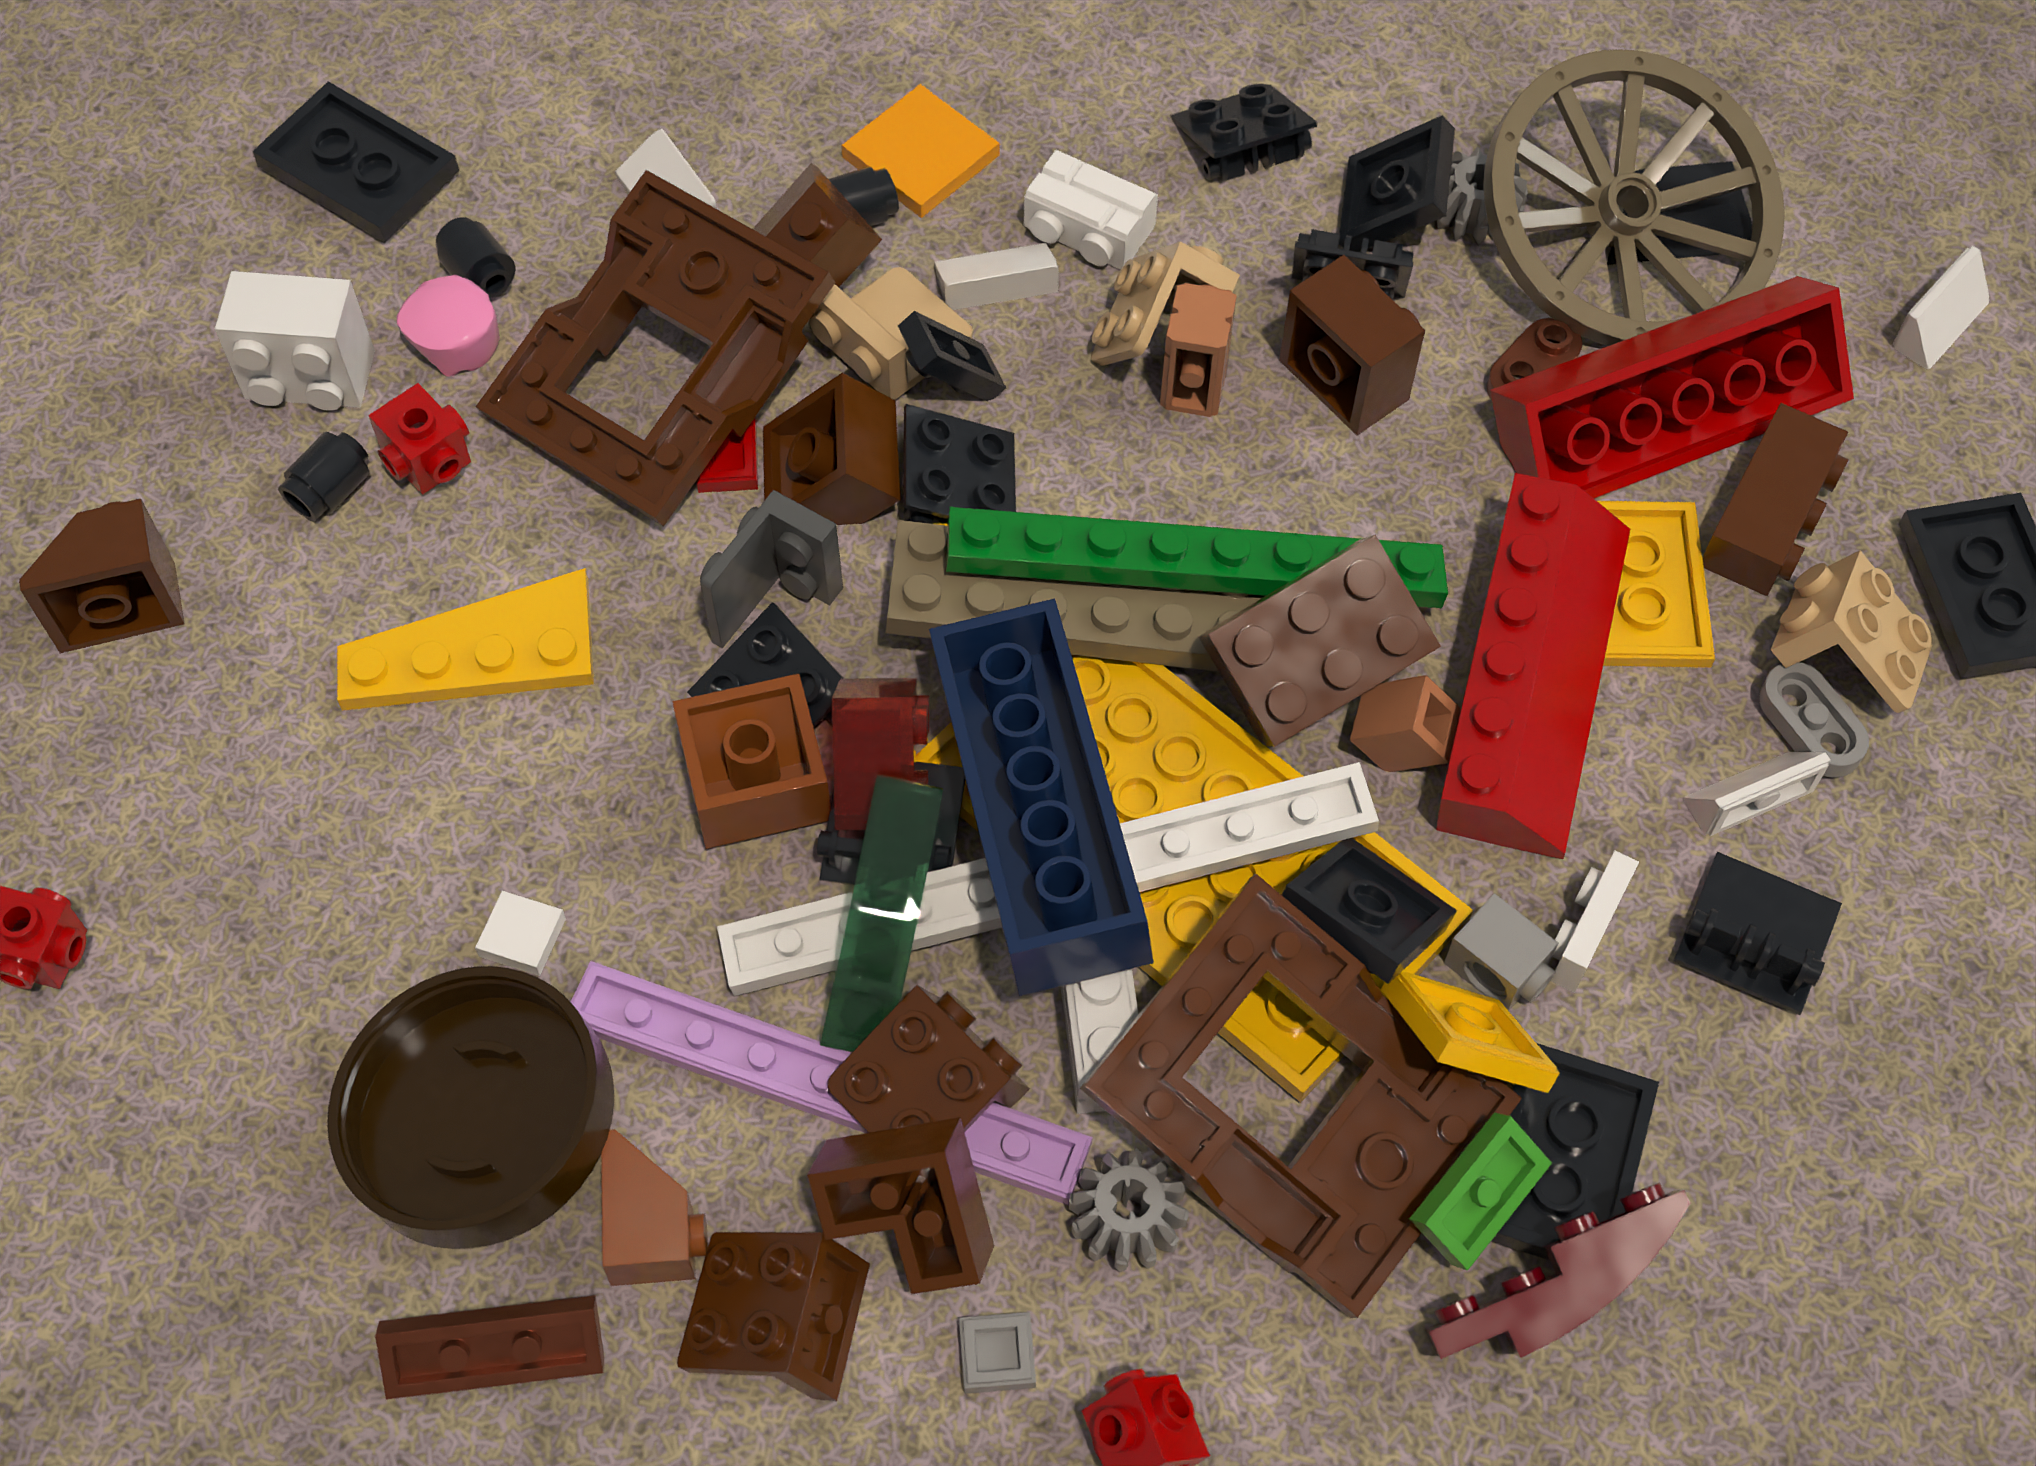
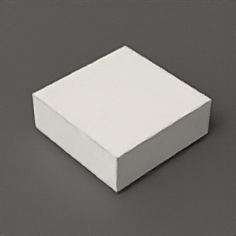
M502 891L475 949L481 958L540 976L566 917L562 909Z

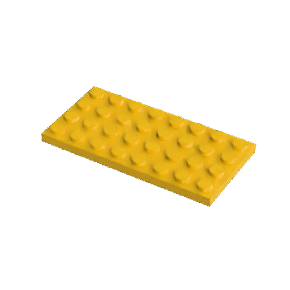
M1071 655L1119 823L1303 777L1302 774L1165 666ZM952 723L948 724L910 761L962 767ZM965 779L960 817L978 831ZM1375 832L1353 837L1354 840L1457 910L1447 930L1403 970L1419 976L1468 923L1473 909ZM1341 841L1140 892L1148 920L1154 962L1140 966V968L1163 986L1249 878L1257 874L1282 895L1287 884ZM1370 973L1381 991L1384 981ZM1264 977L1260 979L1218 1032L1220 1036L1300 1103L1345 1056L1307 1024L1310 1016Z

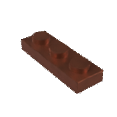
M596 1295L379 1321L375 1333L386 1400L601 1374L604 1370V1350Z

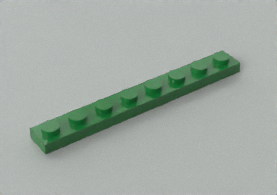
M950 507L947 522L946 572L1268 595L1363 538ZM1379 540L1418 607L1443 608L1448 595L1443 545Z

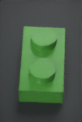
M1494 1112L1411 1216L1410 1220L1451 1265L1468 1271L1552 1162L1511 1116Z

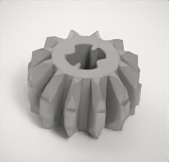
M1478 146L1470 157L1458 151L1454 152L1452 156L1446 217L1437 220V227L1442 229L1454 226L1455 241L1459 240L1466 233L1473 234V238L1479 246L1486 238L1487 233L1490 236L1492 234L1488 225L1484 203L1483 184L1487 156L1483 155ZM1515 163L1514 185L1518 212H1524V204L1528 194L1527 180L1520 177L1519 163Z
M1137 1148L1130 1152L1128 1165L1121 1166L1117 1158L1108 1151L1102 1156V1173L1085 1167L1079 1177V1183L1084 1191L1072 1193L1069 1200V1209L1080 1216L1072 1224L1074 1237L1076 1239L1093 1238L1089 1247V1257L1093 1261L1103 1258L1109 1249L1116 1251L1114 1263L1115 1269L1119 1270V1272L1127 1269L1130 1253H1137L1140 1263L1145 1268L1150 1269L1156 1264V1248L1166 1252H1174L1178 1247L1179 1237L1173 1229L1185 1227L1189 1214L1187 1209L1177 1204L1183 1199L1185 1193L1182 1181L1164 1182L1168 1171V1164L1163 1159L1153 1163L1148 1170L1141 1167L1142 1152ZM1128 1200L1139 1203L1141 1205L1140 1217L1136 1218L1133 1211L1130 1212L1129 1219L1118 1216L1116 1214L1117 1202L1122 1201L1125 1208L1128 1205Z

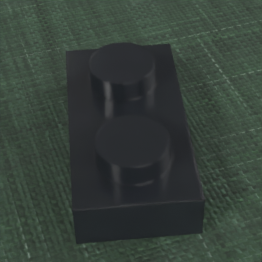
M913 311L898 325L908 346L905 353L911 366L923 377L930 378L933 376L948 383L958 393L964 394L968 392L985 401L996 398L1006 389L984 344L916 311Z

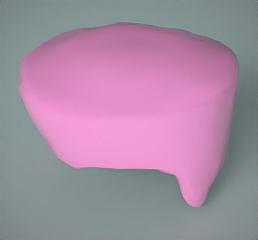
M458 275L443 276L423 282L413 294L408 296L396 316L397 325L406 339L435 365L444 376H454L460 371H473L482 367L494 355L500 339L496 313L488 294L471 280Z

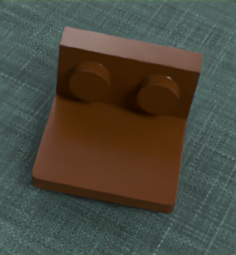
M715 1232L709 1241L708 1255L705 1256L677 1359V1366L689 1373L773 1376L810 1398L837 1401L870 1263L835 1240H825L823 1233Z

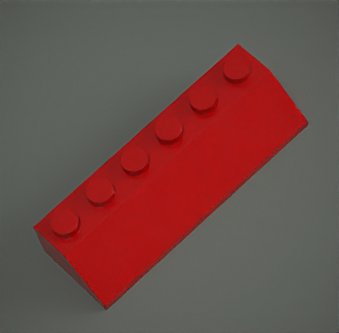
M1796 276L1491 389L1490 393L1500 445L1516 473L1577 484L1591 497L1597 498L1764 434L1780 403L1808 415H1813L1853 400L1854 394L1839 287Z
M1519 473L1514 475L1444 783L1436 826L1437 831L1559 859H1564L1631 530L1577 484Z

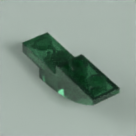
M877 774L823 1026L821 1046L853 1052L901 1000L931 857L943 788Z

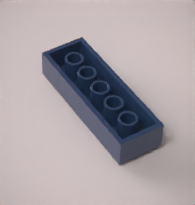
M1055 598L930 628L929 632L1019 996L1154 963L1148 920Z

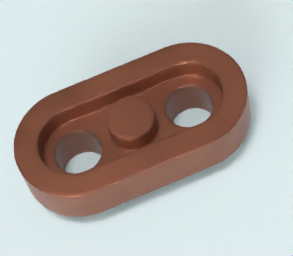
M1543 318L1533 322L1493 364L1487 382V392L1490 399L1492 400L1491 389L1518 380L1513 375L1526 377L1578 358L1582 349L1581 335L1574 333L1564 322L1554 320L1553 318ZM1546 339L1556 340V341H1558L1559 343H1558V344L1551 343V342L1547 341Z

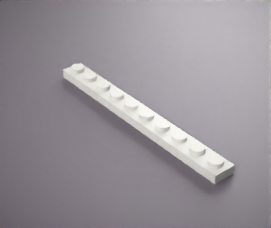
M1360 762L1127 821L1120 823L1139 892L1377 832L1379 820ZM985 858L717 926L728 984L734 996L1002 928Z

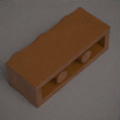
M1780 403L1710 539L1702 558L1704 569L1764 596H1768L1777 577L1789 582L1805 550L1804 547L1794 543L1799 532L1808 536L1812 535L1827 505L1826 502L1816 497L1821 487L1831 492L1834 491L1849 460L1838 455L1848 431Z

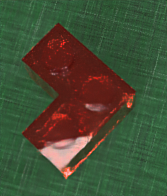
M917 678L840 679L832 697L835 830L915 829L917 810H929V770H916L917 745H928V734H930V696L917 695Z

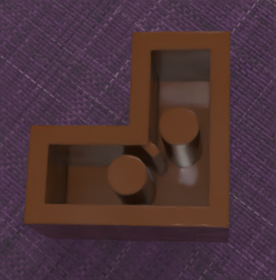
M961 1117L826 1140L807 1174L825 1240L894 1229L911 1295L980 1284L993 1251L994 1242Z

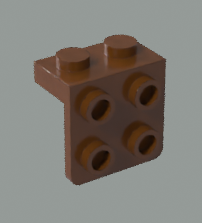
M916 985L833 1072L828 1080L830 1093L869 1133L961 1117L963 1129L966 1132L994 1101L1011 1108L1030 1090L1015 1074L1023 1064L995 1037L985 1044L969 1028L977 1018L962 1002L949 991L939 998L919 985Z

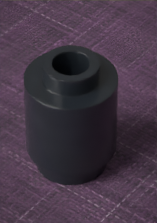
M869 166L829 178L830 182L870 226L886 222L888 215L899 211L897 192L886 168L874 171Z
M459 217L447 222L438 232L436 237L438 259L451 275H458L471 280L474 284L481 287L488 294L489 298L498 297L507 290L515 275V263L482 223L473 221L470 218Z
M324 432L284 472L286 480L278 487V491L297 513L314 522L323 513L330 515L370 474L369 468L365 463L368 459V454L363 446L347 433L341 432L336 436L330 432Z

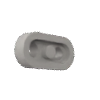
M1798 662L1785 668L1782 664H1779L1770 671L1760 690L1759 701L1763 712L1795 752H1826L1831 761L1823 776L1836 778L1852 773L1859 766L1869 747L1867 730L1823 675L1812 666ZM1782 695L1796 697L1801 705L1791 706L1787 704ZM1827 742L1835 745L1839 749L1840 754L1827 751L1821 746V743Z

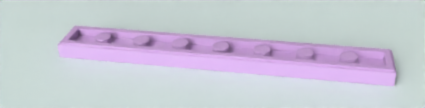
M590 961L571 1003L592 1027L599 1039L860 1132L869 1133L828 1089L830 1076L852 1052ZM994 1102L965 1132L976 1173L1068 1206L1070 1195L1075 1191L1093 1138Z

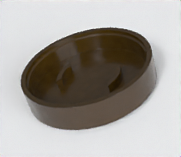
M476 966L445 972L412 986L392 999L374 1015L354 1039L341 1062L331 1090L327 1119L331 1154L340 1176L353 1195L384 1223L401 1235L422 1244L447 1249H471L501 1243L531 1230L551 1217L572 1198L592 1172L603 1151L612 1123L614 1082L611 1066L606 1051L592 1027L565 995L539 977L523 971L496 966Z

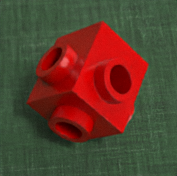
M419 383L368 415L380 447L378 455L386 469L398 481L406 477L422 495L438 484L452 480L463 467L471 463L464 440L469 435V430L464 420L451 405L448 404L442 408Z
M0 886V981L21 989H31L34 983L57 989L61 988L69 969L76 967L84 954L86 933L88 931L71 909L72 903L69 899L55 891L40 887L33 888L31 893Z
M1135 1369L1122 1373L1104 1384L1106 1395L1081 1410L1092 1437L1094 1451L1103 1466H1195L1210 1457L1194 1417L1193 1404L1187 1393L1183 1390L1177 1374L1147 1377L1144 1369Z

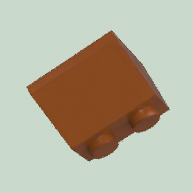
M799 674L672 701L705 849L829 821L831 805L828 781Z

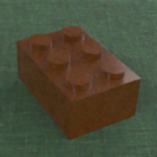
M1376 535L1358 540L1198 636L1258 739L1265 746L1272 747L1277 746L1441 647Z

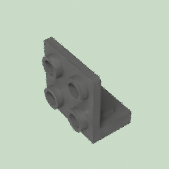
M775 490L770 493L759 508H751L742 518L736 537L723 553L717 552L710 557L701 573L700 585L712 643L723 649L778 578L797 597L810 599L813 596L830 606L843 589L836 524Z

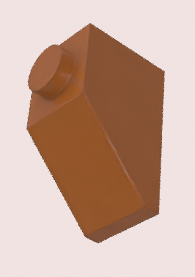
M609 1130L607 1141L601 1153L602 1267L610 1285L621 1286L696 1279L695 1257L708 1255L705 1213L694 1214L686 1189L617 1130Z

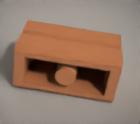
M1188 283L1177 285L1166 334L1160 405L1166 410L1206 417L1218 415L1228 368L1237 295L1232 293V291L1219 289L1211 285Z

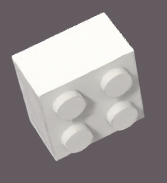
M231 271L216 322L215 332L244 399H251L256 403L266 406H276L281 402L311 404L322 410H336L340 406L361 408L375 349L351 280Z

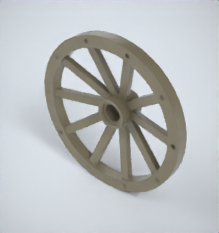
M1623 49L1600 50L1567 59L1537 77L1517 97L1503 115L1488 149L1483 184L1484 203L1488 225L1504 264L1525 294L1542 311L1554 320L1564 322L1574 333L1589 340L1610 346L1680 320L1646 321L1635 246L1697 313L1763 289L1776 266L1784 234L1785 211L1780 177L1773 156L1755 123L1724 89L1700 72L1676 60L1658 54ZM1599 81H1624L1614 175L1573 90L1574 87ZM1647 85L1677 97L1695 110L1642 174L1634 172L1643 87ZM1552 98H1554L1594 184L1522 137L1537 110ZM1709 121L1725 139L1736 156L1741 169L1659 192L1656 186L1657 182ZM1516 159L1588 206L1518 212L1514 185ZM1748 188L1753 216L1752 238L1750 241L1664 216L1660 212ZM1618 205H1620L1626 210L1628 216L1624 215L1620 211ZM1586 227L1591 238L1559 280L1541 261L1526 232ZM1655 235L1746 262L1729 292L1717 302ZM1606 247H1614L1624 317L1597 308L1573 293Z

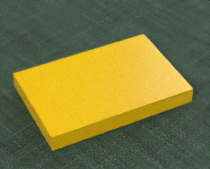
M1597 501L1631 529L1603 666L1711 668L1715 661L1695 502Z

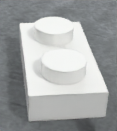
M1615 850L1604 872L1591 867L1575 899V903L1586 909L1578 925L1565 919L1555 939L1558 942V946L1552 957L1560 961L1551 982L1575 993L1639 861Z

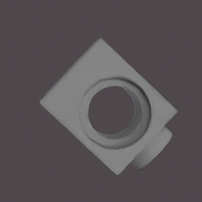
M1494 893L1453 938L1444 964L1483 995L1500 1000L1509 1011L1521 997L1532 1003L1550 983L1556 972L1548 965L1558 946V942Z

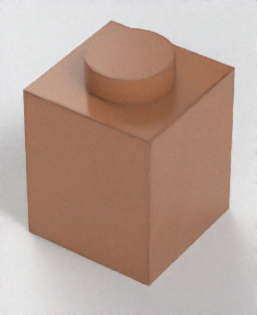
M1427 675L1380 683L1361 695L1350 741L1382 770L1388 772L1446 764L1450 760L1461 708Z

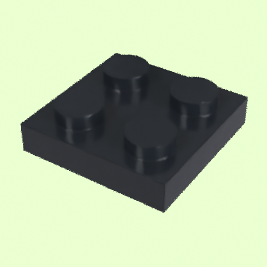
M1443 115L1349 156L1339 230V245L1344 248L1346 235H1352L1349 251L1361 252L1363 237L1369 238L1367 247L1369 249L1374 246L1375 240L1386 242L1446 217L1455 128Z
M1353 838L1339 842L1287 884L1282 893L1284 898L1363 963L1369 973L1376 975L1387 984L1447 930L1457 912L1455 908Z

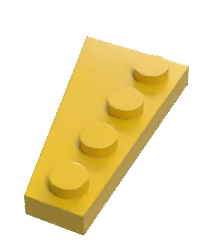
M586 568L337 646V701L341 710L593 685L589 583Z

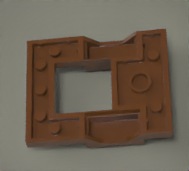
M645 170L610 220L605 256L602 263L577 297L545 309L478 402L476 408L487 418L664 527L729 433L732 432L741 438L808 343V339L802 330L836 282L825 269L652 172ZM642 306L711 346L645 440L565 393L594 351L605 357L609 354Z
M1257 874L1249 878L1080 1087L1084 1093L1184 1177L1182 1183L1285 1271L1299 1274L1349 1318H1358L1422 1233L1410 1220L1411 1216L1494 1112L1509 1116L1522 1099L1500 1079L1437 1062L1392 1003L1383 996L1366 966ZM1262 977L1267 979L1310 1016V1019L1307 1021L1308 1025L1362 1069L1288 1166L1183 1078L1185 1073Z

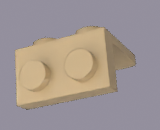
M1181 241L1129 259L1121 268L1116 278L1114 290L1118 292L1112 309L1100 318L1093 331L1091 340L1096 346L1091 360L1104 366L1141 356L1149 345L1166 303L1173 305L1177 285L1184 283L1211 285L1219 289L1230 290L1233 293L1240 275L1222 265L1224 259L1218 253L1201 246L1190 247Z
M902 267L890 269L852 298L834 284L809 320L813 334L824 345L829 347L855 370L863 380L868 382L877 391L894 400L925 378L909 363L905 354L908 346L898 328V325L913 311L973 338L971 325L908 270Z
M1861 550L1829 566L1825 563H1819L1803 572L1795 581V591L1787 610L1780 618L1781 625L1771 647L1773 654L1787 668L1839 644L1894 712L1900 713L1911 708L1932 648L1931 633L1925 621L1919 615L1912 614L1896 595L1888 575L1883 570L1874 568Z

